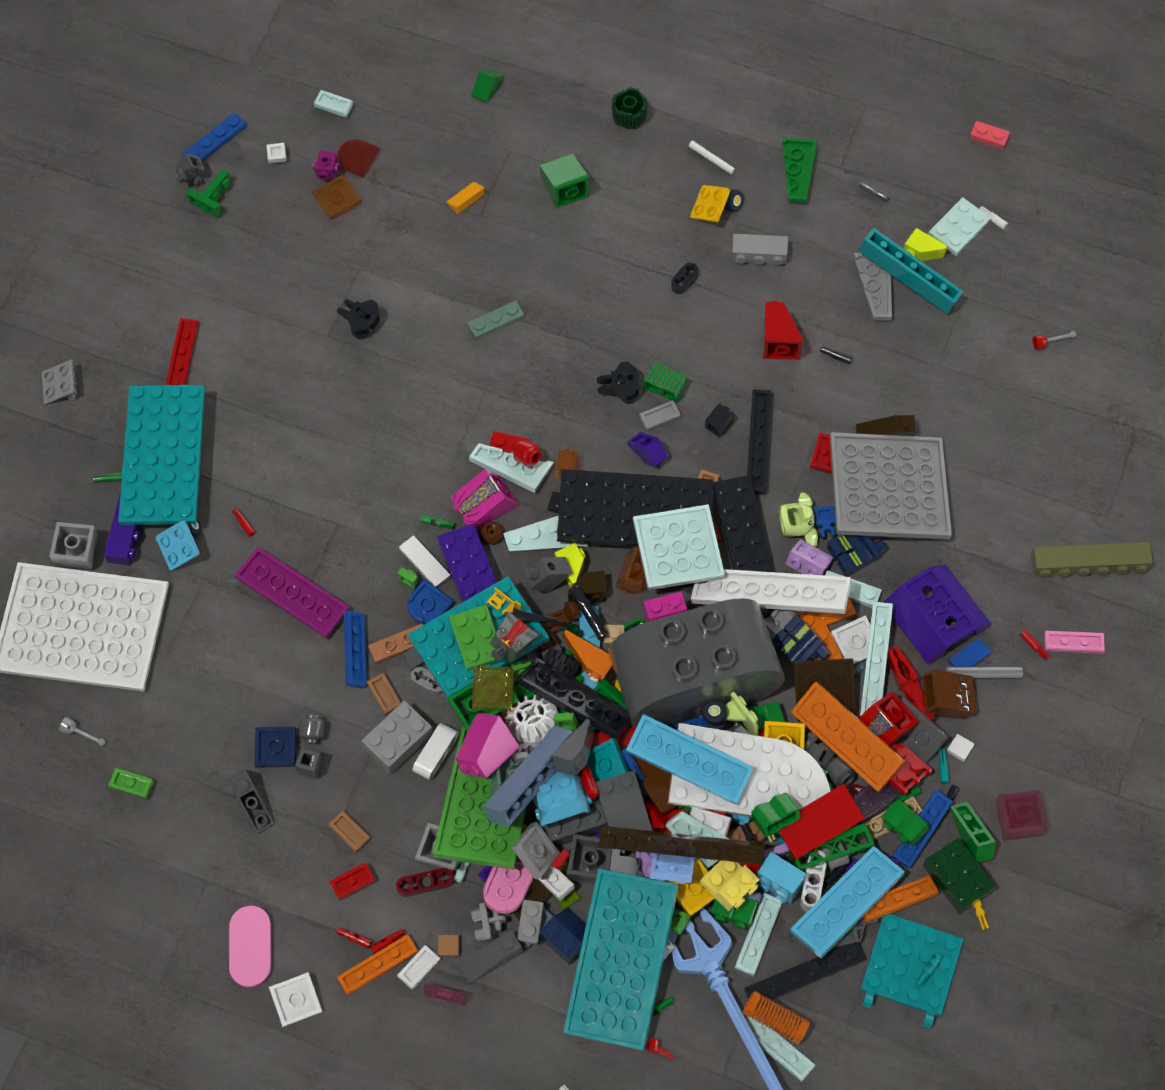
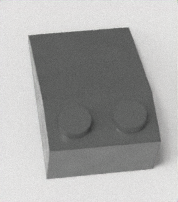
M634 771L595 782L608 826L652 831Z

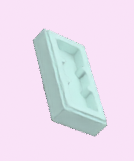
M323 90L320 91L314 102V107L345 118L353 106L352 100Z

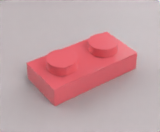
M976 121L970 139L1004 149L1010 132Z

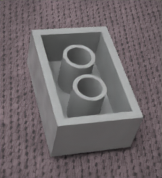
M403 701L361 742L363 749L391 775L432 736L433 729L408 703Z

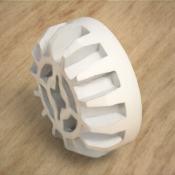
M534 695L533 700L525 696L524 702L520 703L518 701L514 704V707H510L507 710L508 715L505 717V723L517 744L533 742L538 745L552 727L556 726L553 719L558 711L554 704L543 698L541 699L538 695ZM518 713L522 714V722L517 719Z

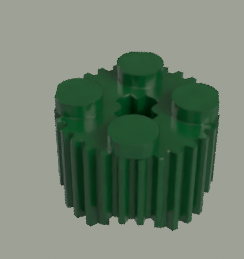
M630 87L626 91L622 90V92L619 91V94H614L612 98V117L614 123L621 125V127L624 126V128L632 127L633 129H638L641 127V123L643 124V121L647 118V100L638 88Z

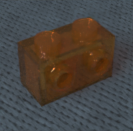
M636 546L626 554L615 586L632 595L638 589L641 590L645 582L640 551Z

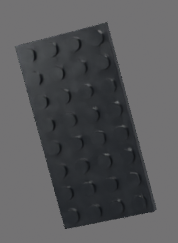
M562 469L557 542L638 547L633 524L634 516L709 504L712 517L714 479Z

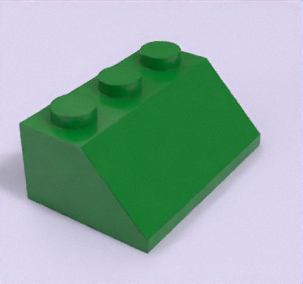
M499 668L447 698L452 711L467 731L475 715L478 713L497 715L519 701Z

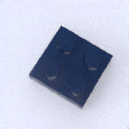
M256 727L255 768L295 767L296 727Z

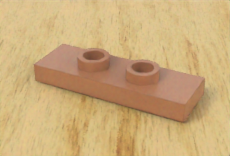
M423 624L368 645L375 664L403 654L412 648L413 645L408 639L407 634L423 626Z

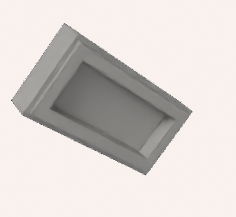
M672 400L640 413L639 418L648 432L680 419L681 414Z

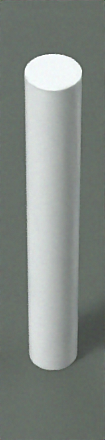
M690 142V148L732 175L735 168L696 142Z

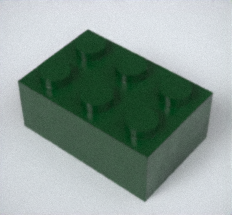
M959 837L926 858L923 867L959 915L973 907L978 901H982L992 894L996 887Z

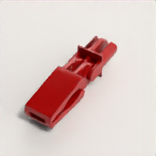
M898 647L891 648L888 651L887 661L898 690L902 691L912 704L933 721L935 715L926 713L923 691L917 679V673ZM899 667L906 674L907 678L901 674Z

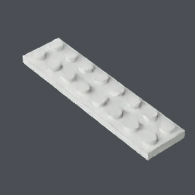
M723 569L724 578L696 582L691 596L692 604L710 605L724 600L745 598L756 601L760 608L845 614L852 581L851 577Z

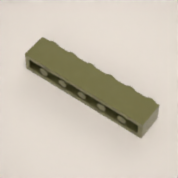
M1150 542L1034 547L1031 554L1033 574L1041 578H1047L1051 575L1066 577L1070 574L1086 576L1092 573H1097L1098 575H1106L1113 572L1125 574L1135 571L1136 573H1145L1150 570L1153 564Z

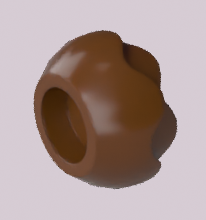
M487 522L481 527V539L488 544H496L504 537L503 527L497 522Z

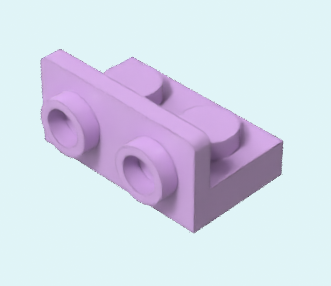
M800 539L790 551L786 565L802 574L823 575L834 557Z

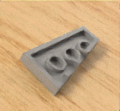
M854 253L853 258L872 319L891 321V274L862 253Z

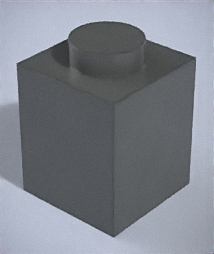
M301 748L295 765L297 773L317 779L323 761L321 754Z

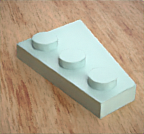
M683 811L667 821L665 825L672 833L728 839ZM697 858L706 869L719 861Z

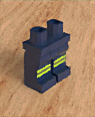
M843 535L837 539L829 540L827 542V550L834 557L833 559L837 562L844 576L849 577L878 560L879 555L886 550L883 540L880 539L873 543L871 538L875 536Z
M797 614L785 625L784 628L786 630L782 629L772 639L773 645L780 649L792 662L812 661L816 656L821 660H826L831 655V652L826 647L827 643Z

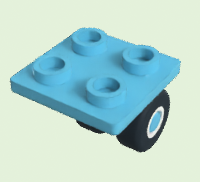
M198 519L196 524H187L185 520L172 524L167 530L156 536V540L170 570H174L200 555L193 539L202 532V526Z

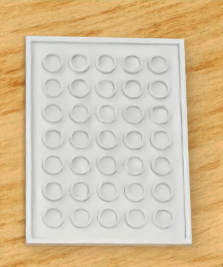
M18 562L0 629V673L144 692L169 583L159 580Z

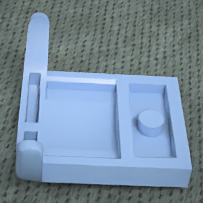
M651 853L653 859L650 879L676 881L678 883L692 882L694 861L697 858Z

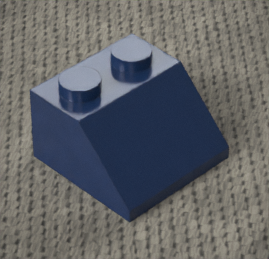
M566 908L548 921L539 931V938L570 965L580 955L586 924L569 908Z

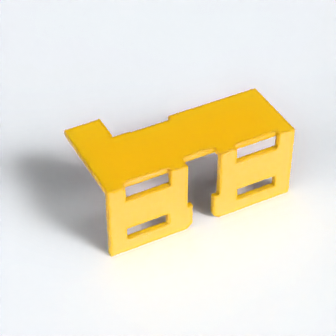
M495 588V593L487 601L497 610L501 608L505 601H508L510 604L502 611V614L504 612H512L513 607L521 610V604L517 601L514 602L497 588Z

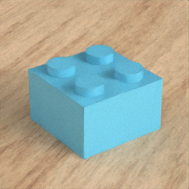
M770 852L758 871L757 877L760 880L756 884H758V888L763 892H770L782 903L785 904L787 902L791 905L803 886L806 873Z

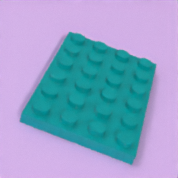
M508 576L407 634L408 639L447 698L496 668L501 669L549 641V636L539 622L524 623L538 634L529 648L513 660H509L504 656L505 660L466 671L449 616L487 605L495 631H497L504 619L502 611L510 603L505 601L499 610L487 603L495 593V588L514 602L517 601L521 604L522 611L532 613Z

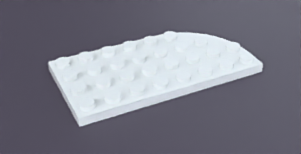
M682 723L678 724L677 731L752 766L753 770L736 805L671 774L668 804L752 817L751 811L755 806L769 802L777 794L787 793L798 809H801L830 792L827 778L820 765L809 753L795 744L779 739Z

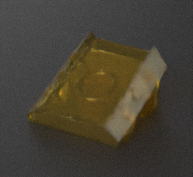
M475 666L472 709L512 711L514 669L508 666Z

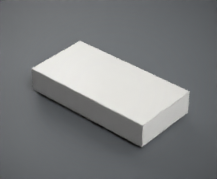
M425 945L399 972L397 977L413 990L441 959Z

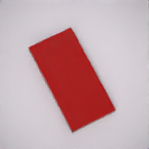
M842 784L799 809L800 818L793 824L782 827L778 833L794 860L865 818L845 785Z

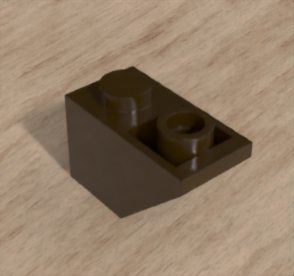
M605 571L585 572L568 590V602L575 601L570 592L575 586H580L586 598L592 602H601L607 599Z

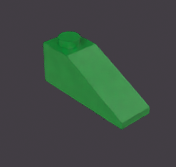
M968 802L950 806L949 810L961 840L978 863L992 860L996 841Z

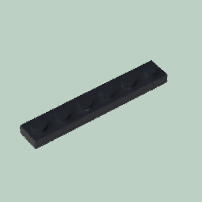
M753 389L747 475L751 476L754 493L765 495L771 390Z
M859 943L848 944L826 953L822 958L816 957L744 988L748 1000L752 993L756 991L761 996L764 995V998L767 997V1000L770 999L772 1001L860 964L866 958Z

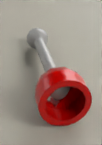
M1071 331L1069 334L1047 338L1044 335H1035L1032 338V343L1035 350L1045 348L1048 342L1069 337L1075 338L1077 334L1075 331Z

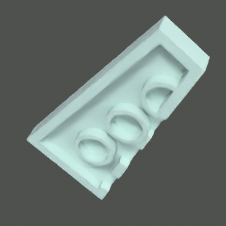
M480 443L469 456V461L533 493L537 491L554 463L551 461H539L537 464L527 467L514 460L513 452H503L500 448Z
M558 516L503 533L509 553L565 548L573 544L557 542ZM575 543L577 547H588V544Z

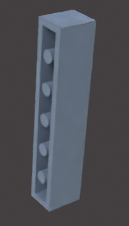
M557 726L552 727L483 806L489 821L507 827L510 826L539 792V787L547 783L556 772L552 754L573 734V731Z

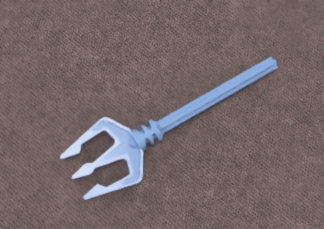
M703 907L700 909L703 923L712 925L720 938V942L713 948H708L695 932L694 924L689 920L685 930L691 935L696 956L683 960L675 945L677 934L669 931L668 940L675 946L671 951L675 967L680 973L698 974L708 977L707 983L711 984V991L718 993L768 1089L783 1090L728 987L729 978L724 977L725 971H721L722 963L732 947V940Z

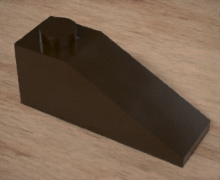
M894 415L856 424V434L915 436L916 432L915 415Z

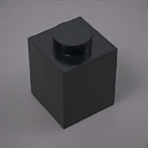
M718 404L705 419V428L720 438L733 423L734 413L730 408Z

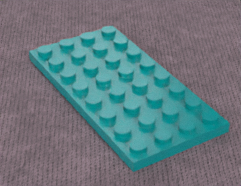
M204 385L129 386L118 520L120 525L177 524L183 520L187 524H196L205 399Z
M598 869L563 1033L645 1051L679 888L678 884Z

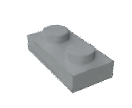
M523 900L517 936L518 942L538 943L543 902Z

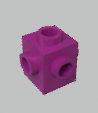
M319 150L317 160L313 162V170H315L316 177L322 180H334L335 175L339 173L340 169L337 153Z

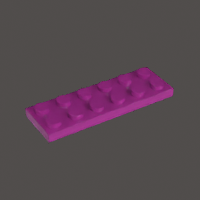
M259 547L254 550L234 575L235 579L326 639L342 621L344 612L350 611L348 605Z

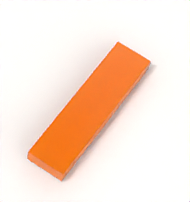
M930 875L889 890L863 916L865 923L938 896L939 890Z
M407 934L337 976V979L348 996L418 953V950Z

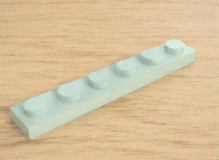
M873 602L860 716L871 705L883 698L893 604Z

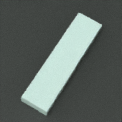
M766 893L763 894L735 965L736 970L754 977L782 902Z
M745 1016L760 1047L802 1082L815 1067V1064L781 1035L775 1033V1030L769 1029V1025L765 1027V1024L762 1026V1022L758 1023L759 1020L755 1022V1019L752 1020V1017Z

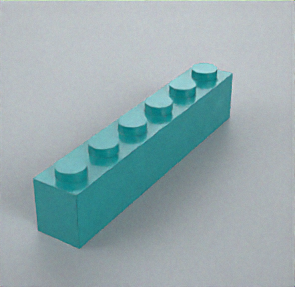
M875 228L870 231L858 249L864 256L946 314L949 313L964 292Z

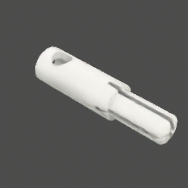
M983 206L979 208L991 217L990 221L1003 230L1007 227L1008 223Z

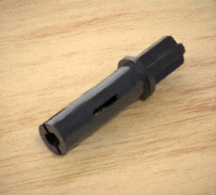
M580 586L573 587L570 592L578 604L577 608L582 611L598 640L606 637L609 633L590 604L591 600L586 598Z

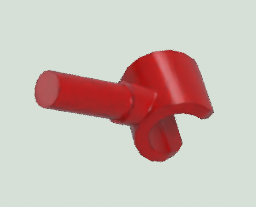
M651 1038L648 1041L647 1049L649 1052L662 1054L671 1060L674 1059L675 1055L659 1048V1040Z

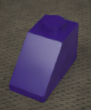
M639 432L626 442L642 461L650 466H658L668 457L658 437Z

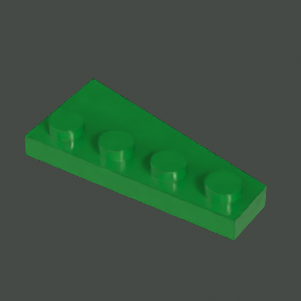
M782 137L788 200L793 203H807L818 145L817 140Z

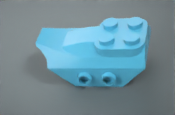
M556 771L547 783L539 787V792L536 794L535 799H533L535 807L538 808L535 809L537 819L544 828L548 827L549 823L582 812L591 813L590 804L593 803L592 798L587 797L579 774L572 776Z

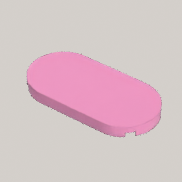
M518 856L516 857L514 870L493 867L483 889L484 901L496 913L507 914L517 910L521 906L534 877Z
M257 906L240 908L234 913L229 924V971L235 982L245 988H254L261 985L271 972V921L267 913Z

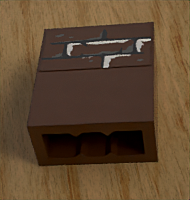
M935 669L922 676L927 714L964 720L976 714L972 676Z

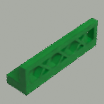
M866 823L843 831L794 860L790 851L788 856L791 862L794 861L796 868L803 871L872 848L875 844ZM866 837L868 843L860 845L854 841ZM840 843L842 845L849 844L848 849L845 851L838 850L835 846ZM828 849L830 853L827 857L823 858L816 854L817 850ZM811 856L809 863L800 864L799 859Z

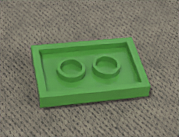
M487 605L449 616L466 671L499 662L491 654L495 648L491 646L490 642L496 631Z

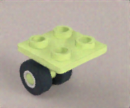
M734 692L730 694L731 701L726 705L720 701L713 700L706 703L703 707L706 728L724 730L728 725V721H742L752 735L758 736L757 716L752 710L748 711L745 707L744 699L741 696H737Z

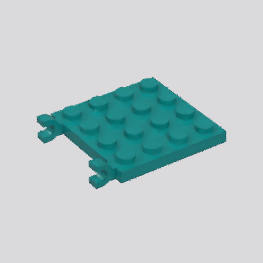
M891 914L883 916L860 989L866 992L862 1007L870 1009L875 995L925 1012L926 1015L922 1027L930 1029L934 1016L941 1017L963 938ZM935 952L943 957L933 973L928 976L924 984L918 986L916 981Z

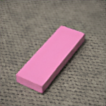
M1045 631L1044 651L1104 654V633Z

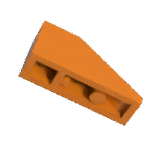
M565 630L564 641L588 677L596 683L600 682L603 678L607 680L614 669L609 654Z

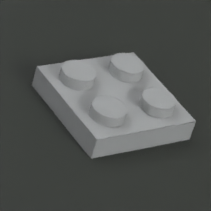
M537 822L531 823L511 847L535 879L541 878L560 854Z

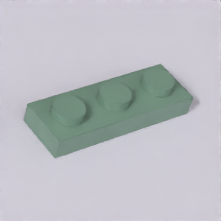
M515 300L468 322L467 326L474 339L478 340L525 318V315Z

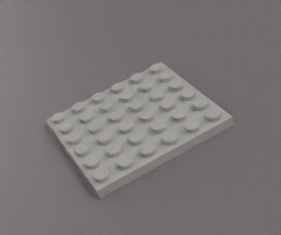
M830 433L836 534L931 539L951 538L952 532L942 438Z

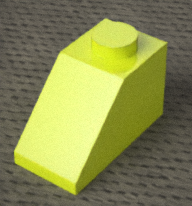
M916 228L905 242L904 249L920 261L943 258L947 245Z
M575 543L555 552V557H566L573 574L566 578V581L570 588L581 577L584 568V558H586L582 548L578 549Z

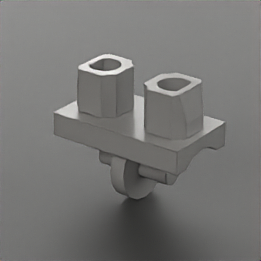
M484 902L479 904L480 908L471 911L473 922H482L483 928L475 930V938L480 942H492L498 938L497 931L502 930L501 924L506 922V917L499 916V913L492 911Z

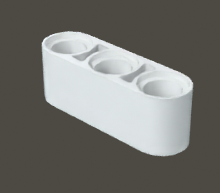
M441 722L414 763L412 771L431 780L456 742L459 732Z
M817 850V855L823 858L826 857L824 852ZM826 863L806 869L800 901L801 908L806 912L820 900ZM816 878L819 883L812 885L808 880ZM812 897L815 903L808 904L805 898Z

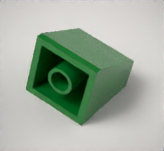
M573 153L539 165L540 176L555 208L589 197V177Z

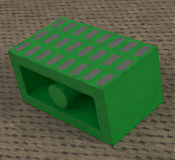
M652 363L644 379L645 390L671 401L673 400L678 403L687 385V376L682 372L670 370L665 365Z

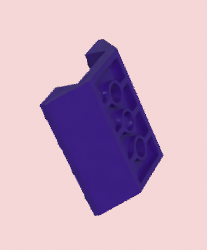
M946 564L931 566L902 584L883 602L893 604L892 618L927 665L942 657L947 648L971 633L977 635L991 626L990 621ZM930 589L933 594L925 596L922 590ZM953 619L956 625L950 627L945 623V620Z

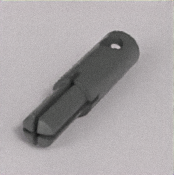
M864 180L859 184L860 188L870 194L888 201L889 196Z

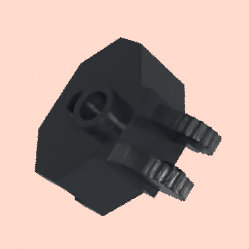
M345 299L343 301L344 305L351 310L347 311L339 307L337 313L348 320L352 336L357 339L370 336L380 323L378 303L372 299L361 303Z
M629 361L621 362L615 371H611V375L599 376L596 379L598 384H611L599 387V394H613V397L617 396L625 404L633 403L639 394L637 368Z

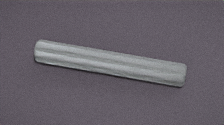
M1022 667L946 668V672L969 675L973 678L1023 677Z

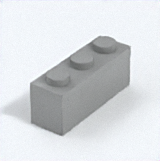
M733 234L732 262L740 264L786 265L788 236Z

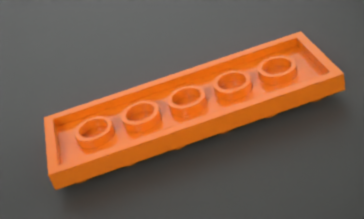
M815 682L791 711L794 716L878 792L884 788L905 763L901 756L818 682Z

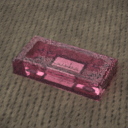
M425 983L423 989L425 996L465 1005L466 993Z

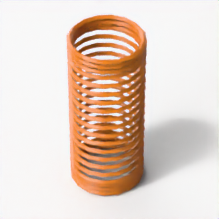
M756 991L752 993L743 1010V1015L749 1016V1018L752 1017V1020L755 1019V1022L759 1020L758 1023L762 1022V1026L764 1024L765 1027L769 1025V1029L772 1027V1031L775 1030V1033L778 1032L779 1035L782 1033V1036L785 1035V1038L788 1037V1040L791 1039L796 1045L801 1042L810 1024V1021L806 1020V1018H800V1015L797 1016L796 1013L790 1012V1010L780 1006V1004L777 1005V1002L774 1003L770 999L767 1000V997L764 998V995L761 996Z

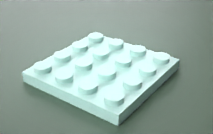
M709 504L633 517L648 590L724 578L725 574Z

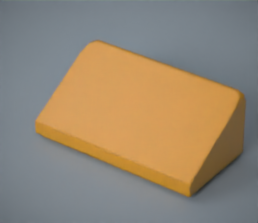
M472 182L446 201V203L459 214L485 195V188Z

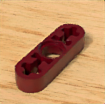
M440 868L404 876L398 879L396 889L399 895L409 897L449 888L454 884V873L451 869ZM447 873V876H451L448 878V882L440 879L443 878V874ZM434 875H436L437 879H440L437 880L438 885H435ZM428 877L431 879V884L428 887H422L420 880ZM413 880H416L418 889H415ZM407 882L408 885H413L408 887V891H404L403 888H400L403 887V883Z

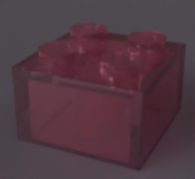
M1039 790L1001 794L998 796L995 803L1003 841L1044 835L1047 827Z

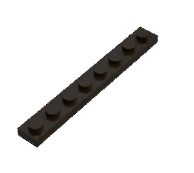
M610 826L600 827V848L763 865L765 843Z

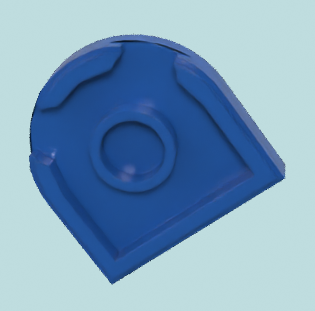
M424 579L408 599V612L414 621L425 625L447 612L454 605V601Z

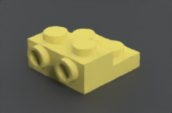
M719 861L700 880V883L730 911L733 907L737 909L745 901L743 897L747 893L751 895L759 887L756 883L760 879L745 865L742 867L738 862Z

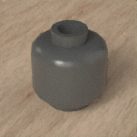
M305 715V718L300 720L299 737L305 739V743L317 744V740L324 738L325 721L321 719V716Z
M840 757L832 758L826 767L828 769L827 777L836 786L842 784L848 786L855 778V770Z

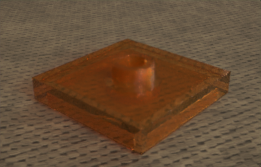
M344 175L312 191L313 196L331 220L362 204L361 199Z

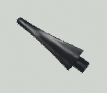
M515 608L510 612L523 623L558 622L557 617L538 615Z

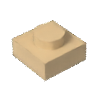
M605 625V629L609 634L604 637V646H610L617 637L624 633V625Z

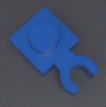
M833 505L814 507L816 528L822 527L820 532L821 539H824L825 532L831 533V538H834L835 529L832 526H835L836 523Z

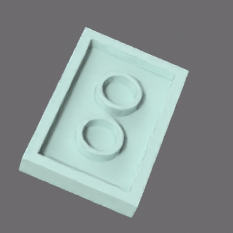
M962 197L929 231L928 235L947 245V250L957 256L990 222L991 217Z

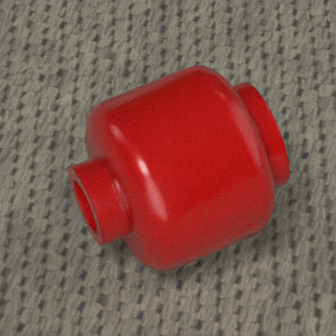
M527 439L520 440L513 447V458L524 466H533L541 458L540 447Z

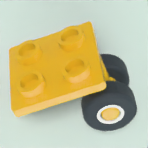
M702 185L690 217L696 220L718 222L724 206L729 211L741 209L744 202L743 194L740 190L736 189L730 190L725 187Z

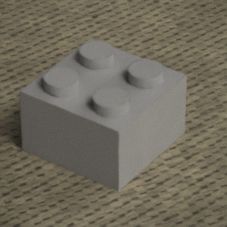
M57 522L49 555L53 565L92 570L99 538L95 526Z

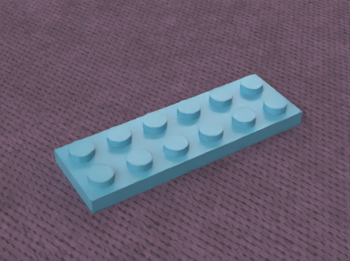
M644 714L625 751L734 805L738 803L753 770L752 766Z
M873 846L790 929V932L822 958L904 876V871Z

